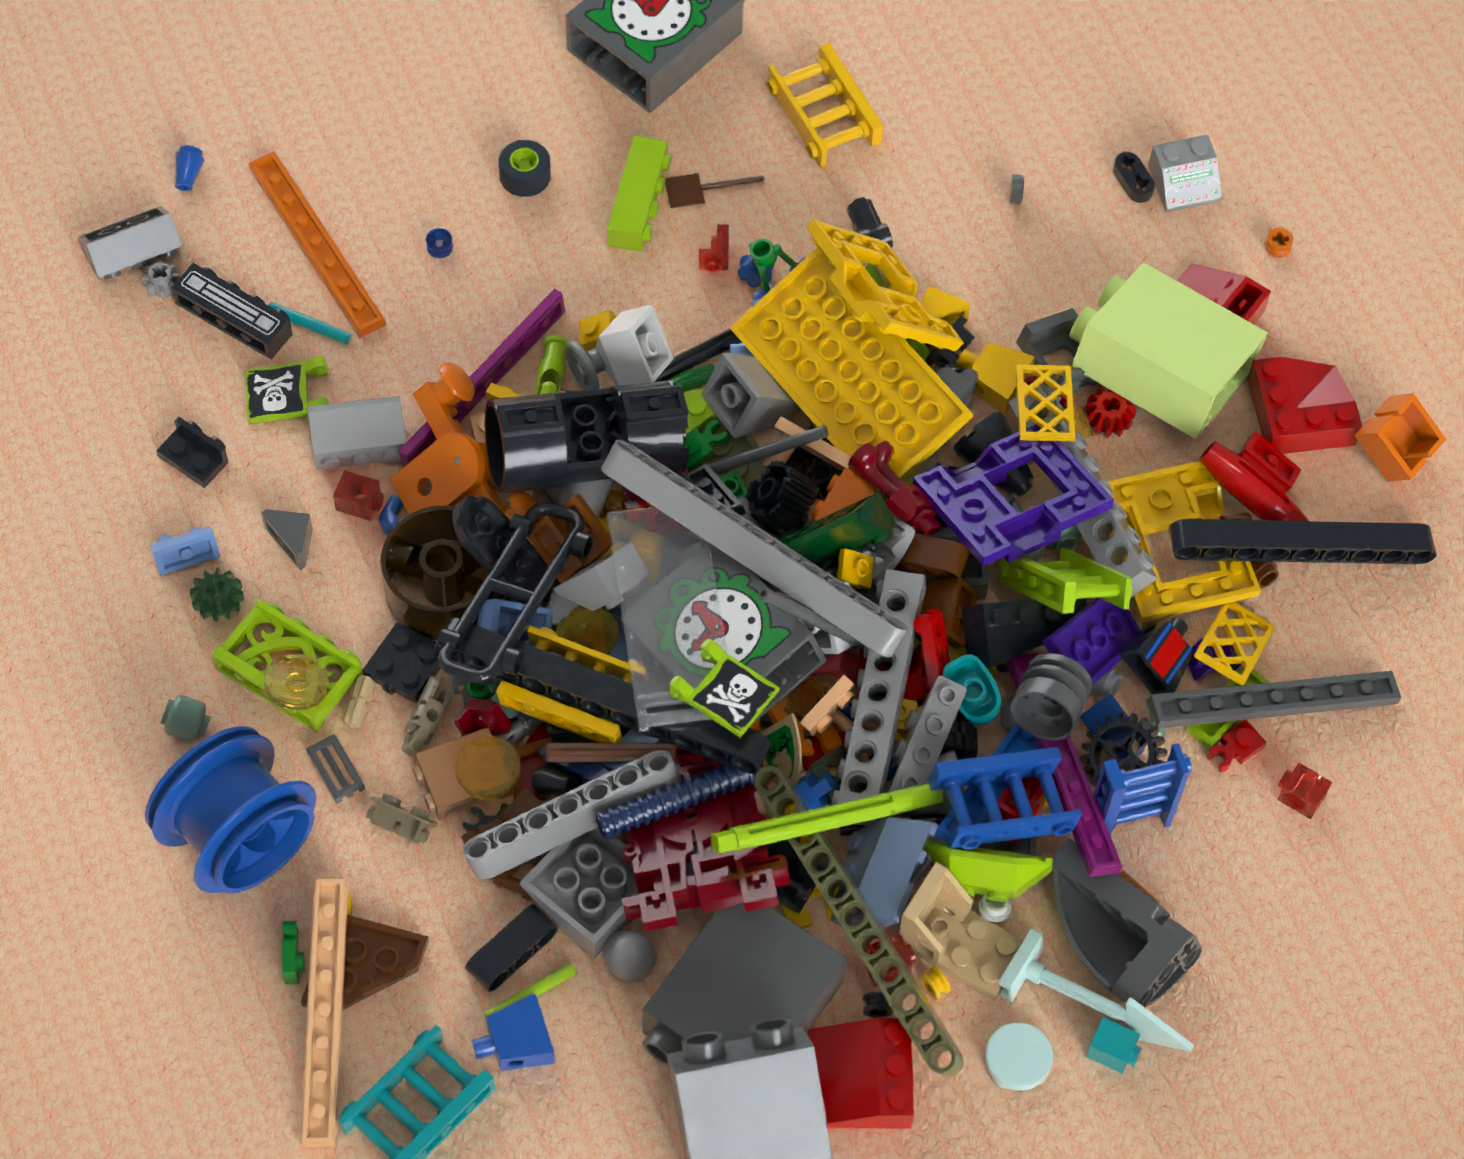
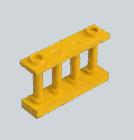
M830 42L819 46V58L816 60V63L782 77L774 64L769 66L768 79H766L767 89L772 96H776L805 142L808 155L811 159L815 158L820 168L826 166L827 150L860 136L866 138L871 147L882 143L884 127ZM820 73L826 75L830 81L827 85L794 97L788 88L790 85ZM830 95H839L843 105L813 117L807 118L801 108ZM846 115L852 116L855 120L856 126L822 140L814 129Z
M529 626L527 630L531 644L535 645L538 649L556 653L565 659L592 667L594 670L608 673L631 684L647 689L650 685L647 670L635 661L629 660L624 662L561 638L553 630L546 627L538 629ZM501 681L496 690L501 705L599 743H621L623 739L618 724L609 720L592 716L588 712L572 706L569 707L559 703V701L538 695L505 681Z

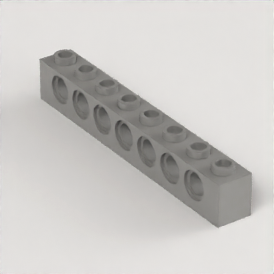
M1043 383L1034 389L1045 398L1055 391ZM1029 394L1024 397L1025 407L1030 411L1040 403ZM1016 396L1009 403L1018 418V401ZM1059 396L1051 403L1064 411L1065 408H1062L1059 403L1061 400V396ZM1046 407L1036 414L1047 424L1056 417ZM1032 420L1026 422V428L1035 425ZM1063 420L1053 427L1057 432L1069 433L1068 424ZM1075 431L1076 440L1074 442L1060 441L1099 484L1112 495L1114 491L1111 485L1104 478H1101L1098 472L1101 469L1098 462L1093 456L1088 455L1085 449L1087 442L1083 436ZM1055 485L1059 494L1062 495L1061 490ZM1114 501L1112 509L1076 525L1098 563L1132 578L1133 592L1130 597L1132 598L1158 578L1152 569L1155 566L1152 558L1147 552L1142 551L1138 544L1141 542L1138 533L1128 526L1125 521L1127 518L1125 510L1119 503ZM1114 530L1113 535L1109 538L1110 533ZM1127 555L1125 562L1122 563L1123 558Z
M886 569L884 580L879 579L876 598L880 599L879 607L901 620L908 630L892 657L882 656L866 645L864 647V658H867L866 668H861L859 671L857 687L861 688L859 699L854 698L852 703L851 718H855L853 729H847L844 747L848 748L846 760L841 759L839 764L838 779H842L840 790H835L833 793L831 805L884 793L917 635L913 624L914 620L921 615L926 591L924 575ZM894 603H902L905 605V607L900 611H892L889 609L890 606ZM882 662L893 664L887 671L877 669V666ZM876 692L886 694V697L881 701L870 699ZM870 722L880 724L876 731L868 732L864 730V727ZM865 752L874 755L869 762L863 763L857 760L859 755ZM857 783L867 785V789L862 793H853L851 791V788ZM878 818L855 824L868 826L877 822Z

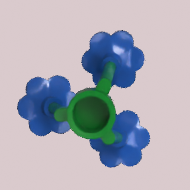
M758 239L750 243L751 256L744 255L740 259L741 267L738 269V277L741 280H746L750 287H757L760 283L763 286L761 290L754 293L751 308L774 287L770 286L769 282L772 279L771 271L774 268L777 256L791 266L789 272L800 263H796L782 250L780 244L773 245L768 239Z

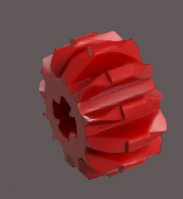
M1100 387L1096 390V394H1090L1087 398V405L1084 407L1083 414L1087 418V427H1095V435L1102 431L1105 432L1107 439L1111 436L1112 432L1120 437L1124 430H1129L1132 427L1136 410L1131 401L1110 389L1106 392Z

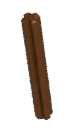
M547 743L545 756L547 762H632L653 751L665 750L671 754L673 761H675L676 747L669 743Z

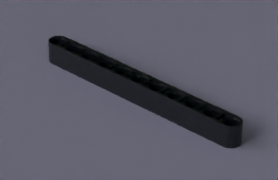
M449 619L445 628L453 630L459 619ZM472 624L464 636V642L460 651L455 652L451 659L469 668L483 670L489 665L506 636ZM437 640L434 648L440 653L442 648L438 646ZM520 641L514 647L524 651V661L519 673L512 675L501 670L496 676L498 679L745 773L755 774L758 772L771 746L769 738L756 730L748 728L740 738L690 705Z

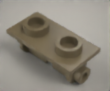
M384 793L382 798L374 796L370 798L377 802L376 807L371 806L366 814V818L370 819V823L393 832L396 822H401L397 835L409 839L416 844L419 842L425 844L430 836V831L426 830L428 825L437 826L436 822L429 820L430 813L414 806L411 811L400 807L402 801Z

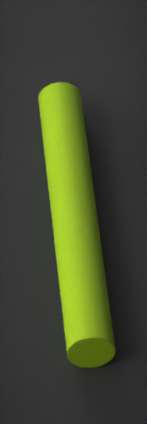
M568 963L484 1012L485 1018L529 995L536 993L538 997L577 974L572 963Z

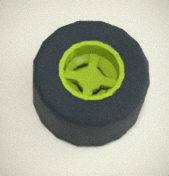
M517 140L509 143L501 151L498 158L500 182L508 192L520 197H530L541 193L548 186L551 180L550 155L544 146L531 140Z

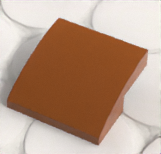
M580 494L573 495L562 506L580 513L585 523L583 532L593 535V545L586 559L570 554L556 577L560 584L592 564L616 544ZM546 515L534 526L531 535L528 537L548 566L572 528L570 521L552 515Z

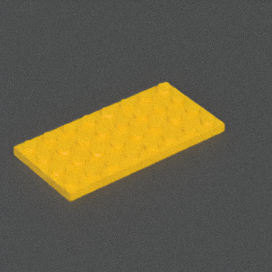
M816 248L738 319L730 329L817 427L822 425L827 427L829 432L827 439L835 448L852 456L858 448L868 442L876 446L887 440L894 447V454L889 462V466L898 477L904 480L972 419L974 415L905 339L892 333L884 334L874 323L869 321L861 322L852 315L851 306L847 301L838 296L835 292L836 286L829 278L835 269L828 264L827 260L829 258L824 251Z

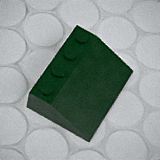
M880 491L777 540L823 569L836 562L834 557L840 554V549L846 548L859 552L863 549L861 544L871 540L873 545L889 538L888 532L896 526V523Z

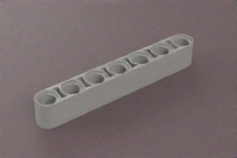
M653 751L473 837L464 845L463 855L477 878L481 880L493 878L597 828L596 813L598 811L605 813L609 807L616 809L615 806L619 803L623 806L627 800L634 802L635 797L640 796L644 798V795L648 792L652 795L656 789L663 791L664 786L673 787V783H680V774L668 751Z

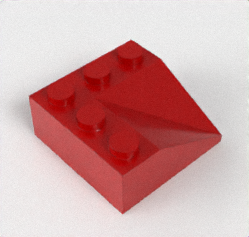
M1288 357L1253 360L1247 381L1262 436L1280 452L1288 454L1356 445L1358 440L1354 435L1362 427V422L1356 401L1336 366Z

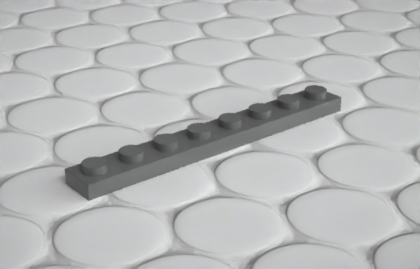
M1393 671L1154 694L1149 699V705L1155 725L1159 729L1393 705L1399 703L1401 695Z

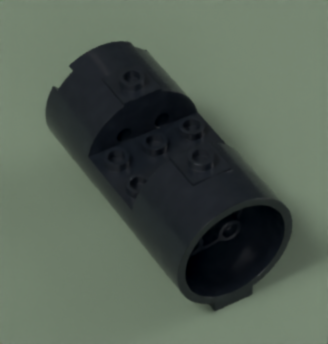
M673 380L613 386L603 389L488 400L484 420L485 443L489 470L496 491L498 493L562 487L564 484L612 479L601 470V467L616 440H623L632 444L676 474L683 473L687 468L689 459V446H683L686 442L685 429H689L687 419L689 412L682 386L673 385Z

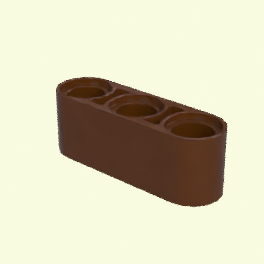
M915 533L907 551L894 569L941 579L961 577L970 551L965 545L955 541Z

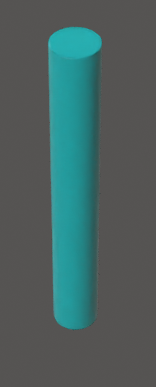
M270 302L268 306L275 310L281 309L289 316L291 323L347 345L351 341L352 333L276 303Z

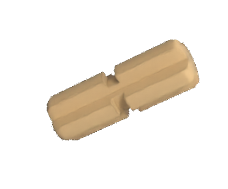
M359 676L356 680L351 695L353 701H349L343 718V723L348 728L359 729L362 725L367 710L365 704H369L375 686V681L369 676Z

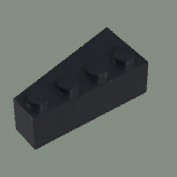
M1086 598L1076 599L1074 613H1061L1035 599L984 603L962 607L967 655L976 656L986 668H991L1044 645L1042 641L1087 604Z

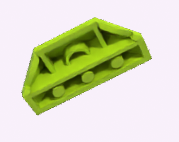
M930 840L925 841L922 849L931 857L932 862L930 865L933 867L937 862L946 867L970 897H974V894L988 895L987 899L996 902H1007V898L1016 899L1052 873L1053 858L977 847L957 850L950 849L949 845Z

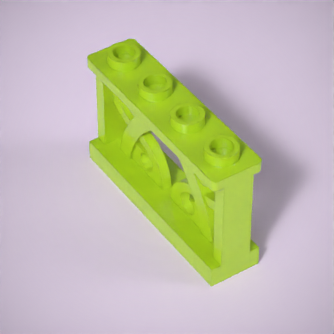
M258 599L254 608L222 646H218L211 654L216 670L316 733L325 724L324 720L356 682L357 678L363 675L360 659L349 650L342 651L327 636L323 634L316 635L309 630L303 621L297 618L292 620L284 615L283 611L274 603L269 602L266 604ZM261 623H267L275 628V632L272 634H267L262 629L264 642L258 643L253 636L254 629ZM247 639L252 647L235 656L234 653ZM301 650L307 663L308 675H290L280 679L278 682L272 679L275 669L270 653ZM316 654L321 657L318 661H317ZM260 657L267 663V668L263 671L254 668L257 664H262V661L259 659ZM333 664L343 671L342 677L336 682L325 683L319 681V677L331 678L335 675L334 672L326 670L328 665ZM293 683H302L306 685V688L298 684L300 689L294 693L289 689V686ZM318 689L329 691L321 703L315 706L314 702Z

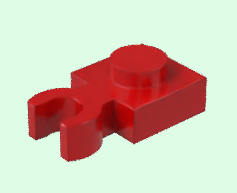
M1243 720L1221 737L1220 742L1222 745L1212 747L1207 759L1211 760L1215 756L1222 757L1224 762L1218 768V771L1222 773L1229 769L1234 758L1241 765L1265 748L1267 742L1247 720Z

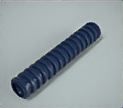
M722 764L720 766L721 769L714 767L710 773L703 771L702 776L693 775L692 780L685 778L682 780L683 783L675 782L671 788L667 785L663 787V791L656 789L652 795L648 792L644 795V798L640 796L635 797L634 802L627 800L623 806L619 803L615 806L616 809L609 807L605 813L598 811L596 813V822L603 838L609 840L611 835L619 836L623 830L627 833L631 831V827L635 829L640 828L641 823L648 825L650 820L659 821L660 816L666 818L670 812L677 814L679 809L685 811L688 809V805L695 807L699 801L706 803L709 797L713 800L717 798V794L724 796L728 790L734 792L736 787L744 788L746 783L753 785L755 783V774L745 773Z

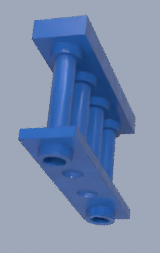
M1179 743L1172 745L1167 762L1127 772L1124 769H1119L1116 759L1103 762L1093 794L1110 836L1118 824L1158 814L1164 828L1171 826L1188 776L1192 772L1189 756L1182 753Z
M1051 747L936 763L928 777L931 791L943 789L948 792L959 826L956 827L948 842L950 849L959 847L973 849L980 844L1049 834L1064 836L1071 833L1082 814L1080 810L1064 812L1051 775L1062 759L1059 748ZM1035 777L1040 780L1051 814L1033 815L1021 778ZM1005 781L1009 783L1020 818L1003 820L991 782ZM974 785L979 788L990 821L989 823L972 825L960 787Z

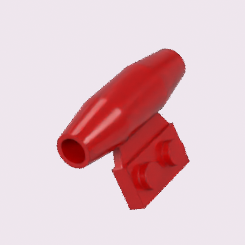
M1257 431L1247 438L1239 454L1214 441L1200 456L1199 461L1222 488L1260 520L1309 521L1286 493L1292 488L1302 469Z

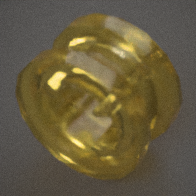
M619 490L610 491L603 505L604 516L610 515V518H615L616 515H619L620 519H624L622 504L623 502H630L628 496ZM615 502L621 503V506H619L617 510L611 509V506H614Z

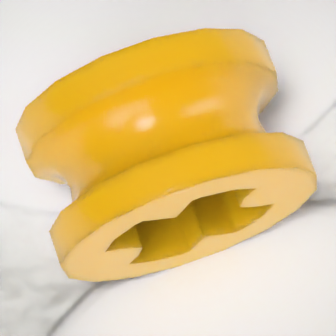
M936 966L930 968L929 974L922 973L920 975V981L932 999L938 1000L942 992L947 994L951 991L948 980Z

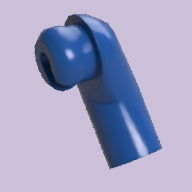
M395 495L390 496L378 518L382 531L387 536L399 522L397 515L403 506L401 499Z

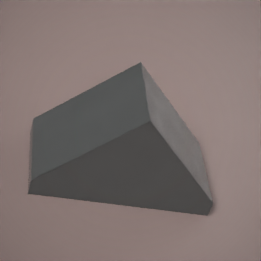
M269 509L261 512L264 528L299 570L305 568L313 530L310 514Z

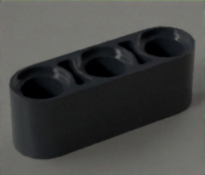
M532 904L469 959L465 969L488 992H492L541 950L555 936L558 926L541 909Z

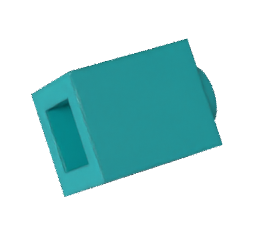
M1103 1017L1086 1057L1123 1074L1127 1064L1134 1066L1142 1048L1136 1045L1140 1034Z

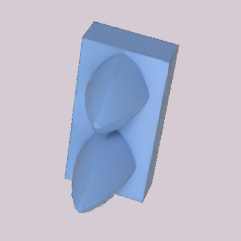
M211 526L202 529L193 527L189 533L177 537L162 533L157 542L150 545L160 576L221 557Z

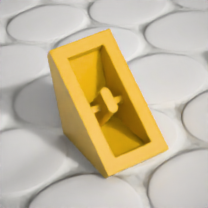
M932 286L928 287L920 303L931 317L948 321L952 325L962 315L967 319L966 323L968 322L970 310L968 301Z

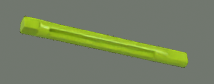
M927 783L733 827L726 831L711 834L712 850L719 854L733 850L739 851L942 804V789L931 791L930 785Z

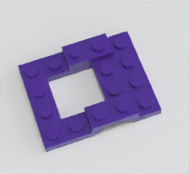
M1035 424L1026 428V432H1038L1041 427ZM1019 432L989 444L974 463L952 471L940 465L913 477V484L923 491L931 502L933 510L982 566L1002 557L1009 563L1060 540L1062 530L1112 509L1114 503L1112 496L1060 441L1020 440ZM1034 461L1063 494L1018 514L997 491L994 485L1006 481L1008 471Z

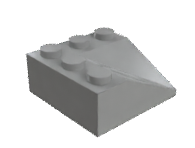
M598 827L551 849L520 881L522 888L555 923L594 958L604 949L607 939L616 931L622 930L631 921L625 917L622 898L638 895L633 865L626 864L623 860L622 848L625 844L614 835H611V839L606 840L601 835Z

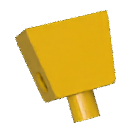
M988 343L980 356L964 349L957 365L964 369L972 368L978 372V382H976L977 387L974 394L1005 415L1011 406L1009 401L1017 396L1016 364L1033 365L1034 356L994 343ZM1023 373V380L1029 377L1031 373Z

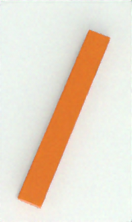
M273 151L250 162L249 168L358 337L362 338L386 326L384 317L276 152Z

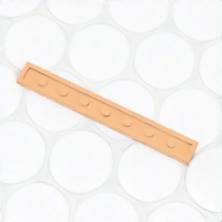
M314 878L301 1147H336L348 878Z

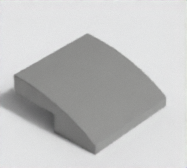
M894 515L892 517L896 526L888 532L890 537L873 545L871 540L861 544L863 549L859 551V553L874 557L872 583L876 586L879 579L884 580L886 569L893 570L916 533L913 527Z

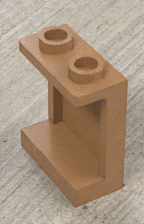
M489 728L415 754L417 766L412 767L418 785H425L428 792L424 794L427 808L430 813L436 812L439 821L446 819V811L498 793L500 800L513 795L511 780Z

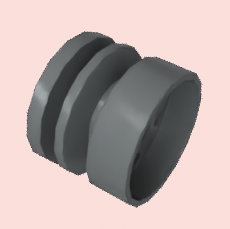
M1047 653L1036 656L1030 661L1010 706L1013 719L1028 734L1040 739L1055 741L1067 738L1073 733L1091 692V677L1083 666L1064 655Z

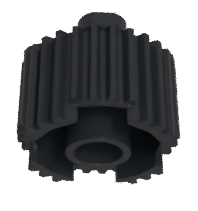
M771 461L770 465L767 466L766 473L761 475V479H754L749 483L750 487L747 488L748 493L745 494V497L750 501V514L777 532H788L793 527L796 529L802 528L808 521V514L806 512L810 510L811 501L818 494V487L811 479L784 462Z

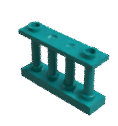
M435 1025L430 1031H423L415 1039L414 1047L357 1102L352 1101L344 1107L340 1113L341 1118L338 1119L339 1125L345 1135L356 1126L389 1159H426L496 1089L494 1077L485 1069L478 1076L476 1074H469L439 1046L443 1041L442 1031L439 1026ZM428 1055L462 1085V1092L455 1099H446L414 1069ZM404 1078L438 1109V1115L429 1124L427 1122L422 1123L390 1093ZM379 1102L413 1133L412 1137L414 1139L405 1148L402 1146L398 1148L366 1117Z

